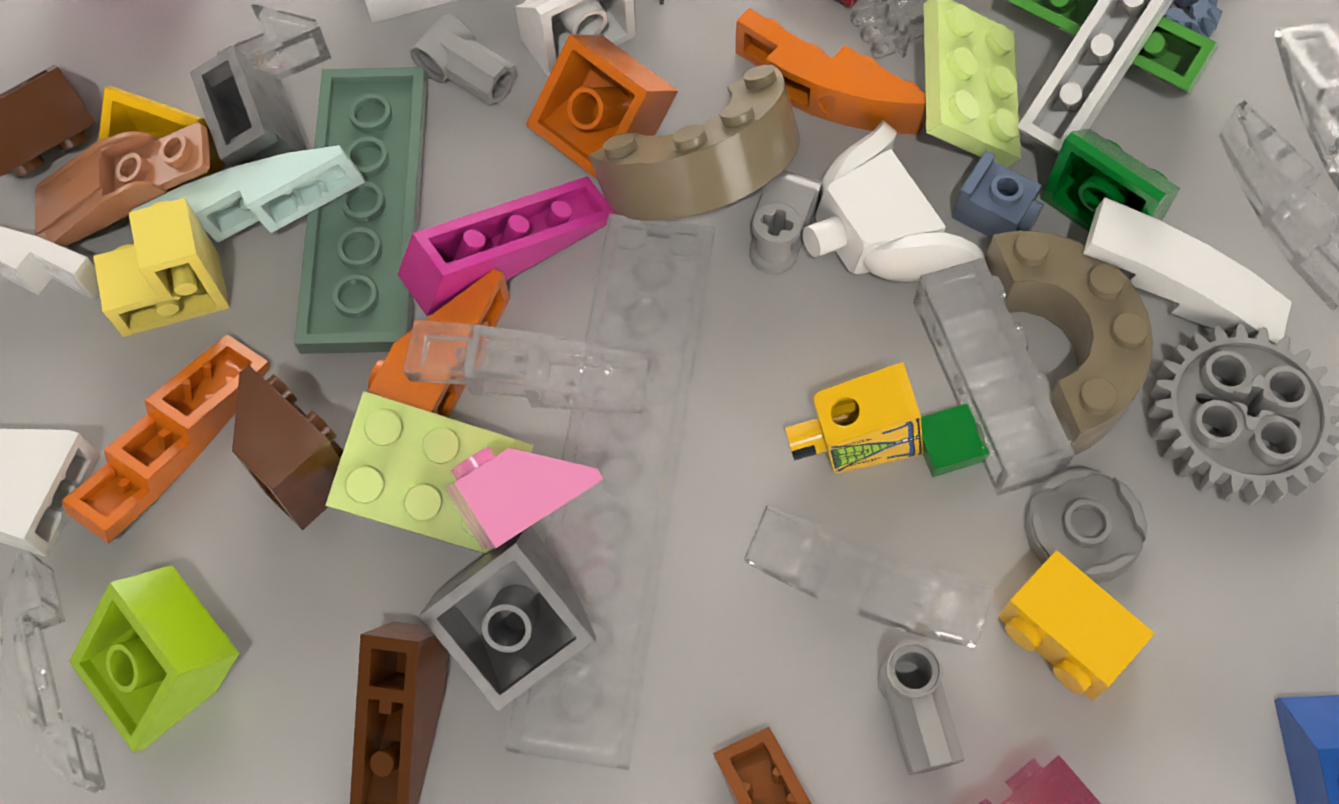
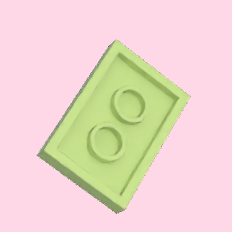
M928 0L923 4L926 131L934 137L979 157H982L985 151L996 155L994 162L1008 168L1021 159L1020 130L1017 128L1019 125L1014 31L953 0Z
M363 391L325 506L487 554L493 549L481 548L444 489L457 481L451 470L488 446L494 456H497L508 448L531 453L533 444Z

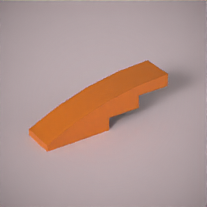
M226 334L144 400L147 415L104 449L107 464L62 500L65 513L109 544L170 487L236 413L240 371L247 365H250L263 377L270 369L269 361Z

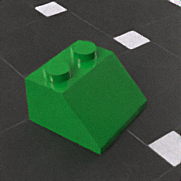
M1091 129L1072 131L1064 139L1040 199L1089 232L1096 208L1104 197L1162 220L1180 188L1170 182L1161 172L1147 167L1123 151L1117 143L1103 138Z

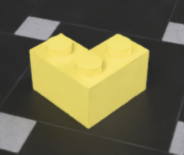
M185 198L174 201H160L152 204L150 207L128 212L134 244L122 245L111 252L93 256L102 311L122 337L230 308L219 254Z

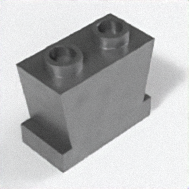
M232 46L190 72L221 161L234 167L284 153L307 150L281 80L251 65L246 55L239 49Z

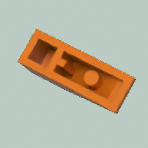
M495 269L491 270L393 343L385 360L381 359L374 365L368 380V392L450 418L510 300L504 272Z

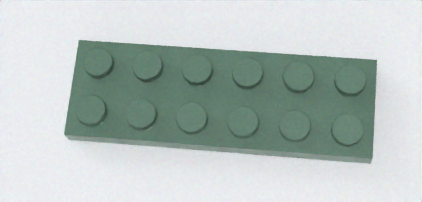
M424 67L322 69L314 149L340 145L362 174L365 183L307 214L294 343L300 354L389 352L393 343L412 329L413 296L397 274L412 233L418 231L427 95V76Z

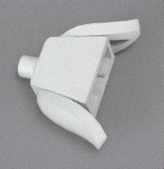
M884 120L880 122L874 131L844 151L825 172L820 188L821 200L815 214L816 223L804 227L802 233L805 247L811 256L816 258L836 251L849 272L856 275L871 272L878 277L896 282H918L950 276L983 275L987 273V264L983 251L976 244L963 237L943 233L946 226L892 151L897 131Z

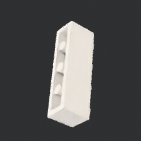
M1098 0L1017 128L1024 135L1059 154L1064 139L1070 132L1090 128L1173 0Z

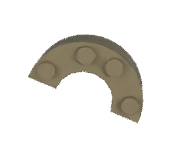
M761 65L748 70L743 75L742 80L727 86L731 99L730 103L721 110L720 114L704 124L686 126L674 134L664 136H646L637 132L619 134L608 139L603 144V148L589 154L604 198L614 212L621 217L641 221H661L694 216L746 197L778 176L793 160L800 144V135L784 77L778 68L773 65Z
M1013 231L995 234L985 257L987 273L984 275L1000 312H1025L1044 317L1063 331L1074 348L1077 361L1076 372L1057 381L1043 407L1044 414L1063 458L1066 459L1091 448L1101 441L1118 423L1139 392L1147 376L1152 358L1153 339L1149 316L1140 295L1126 275L1117 266L1084 255V244L1064 236L1039 231Z

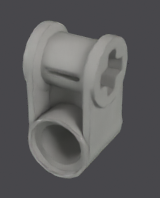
M783 170L773 180L764 185L759 205L753 217L752 230L754 236L749 252L751 262L757 269L765 273L778 274L792 268L803 243V229L813 224L815 214L821 200L820 188L822 181Z

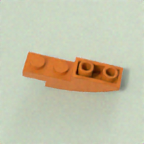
M748 8L737 20L735 53L756 66L773 65L778 68L784 77L791 106L837 124L874 131L882 120L894 128L897 134H919L924 128L926 120V93L922 92L913 82L903 80L879 66L873 58L861 55L846 45L831 58L819 46L803 41L785 30L776 20L765 18L751 8Z

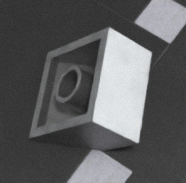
M531 526L491 550L433 595L419 615L497 712L585 649L596 639V635L566 569Z

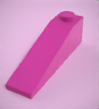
M586 176L412 233L397 275L425 315L429 316L491 270L495 269L504 272L505 280L507 281L614 222L617 214L590 178Z

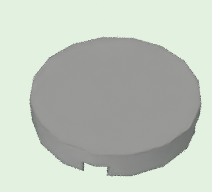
M1085 467L1062 470L1045 480L1028 504L1024 527L1029 547L1042 565L1057 550L1096 584L1110 582L1128 571L1142 551L1148 527L1142 504L1131 489L1115 477L1111 480L1104 475L1098 474V470Z

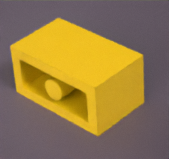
M1057 550L1010 599L998 616L1006 624L1005 630L1017 645L1029 652L1036 650L1054 666V675L1066 688L1079 695L1085 693L1091 700L1096 699L1114 682L1155 635L1151 629Z

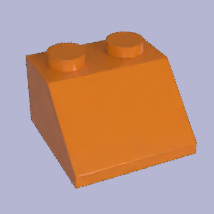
M569 34L528 118L526 126L597 179L589 154L603 148V144L608 139L619 134L637 132L646 136H654L679 90L603 35Z

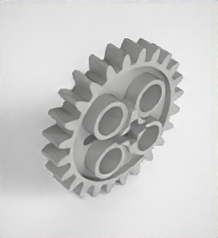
M1238 324L1229 335V338L1218 325L1214 326L1206 338L1196 332L1185 346L1178 344L1168 357L1169 361L1165 360L1157 371L1156 376L1160 380H1157L1149 391V396L1158 401H1155L1148 411V417L1164 421L1152 434L1153 438L1159 440L1170 439L1172 442L1170 448L1163 455L1165 460L1182 457L1186 463L1179 475L1184 478L1196 471L1203 475L1200 483V490L1202 492L1210 489L1215 482L1221 484L1223 499L1227 502L1239 490H1243L1249 505H1255L1264 496V493L1275 504L1281 501L1288 494V491L1298 496L1310 485V482L1316 483L1328 471L1326 466H1329L1339 456V451L1334 447L1339 442V427L1334 425L1339 421V407L1329 405V402L1339 393V387L1321 386L1319 380L1326 374L1328 369L1325 366L1310 370L1305 365L1310 357V350H1303L1294 356L1288 352L1290 337L1285 336L1277 345L1269 343L1267 328L1262 327L1254 338H1248L1243 324ZM1214 375L1223 377L1230 386L1219 383ZM1271 390L1280 393L1287 402L1278 399ZM1203 423L1215 427L1221 437L1210 434L1204 428ZM1262 439L1271 442L1279 453L1270 451L1263 444Z

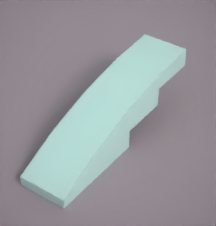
M340 145L284 153L234 166L182 185L132 209L131 212L150 207L152 204L160 201H174L185 198L203 229L219 243L258 221L270 233H273L365 183V180Z

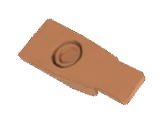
M197 122L160 139L145 132L131 131L97 141L36 186L35 236L66 247L128 216V212H131L132 209L167 193L166 190L206 173L210 169L208 129Z

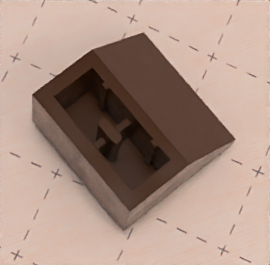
M247 365L239 374L232 452L263 492L303 531L328 508L325 505L343 449L334 441L337 436L325 421L313 411L306 415L295 404L297 401L296 396L276 375L272 374L265 380L250 365Z

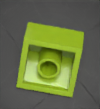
M173 565L110 582L69 663L132 752L135 753L145 749L216 693L240 653L233 646L227 634L220 629L198 600L195 592L185 583Z

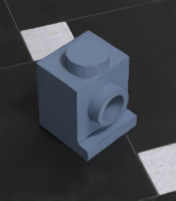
M985 151L960 190L952 218L990 238H993L995 234L1019 231L1020 229L1031 231L1044 207L1043 203L1037 201L1042 185L994 162L996 155Z

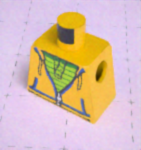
M904 362L817 392L813 395V400L818 418L785 427L794 461L828 452L835 473L923 454L921 415Z

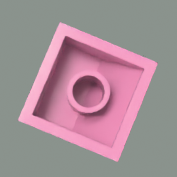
M488 446L453 468L451 472L457 481L444 489L481 548L493 549L603 480V477L597 468L508 448L499 455L494 456Z

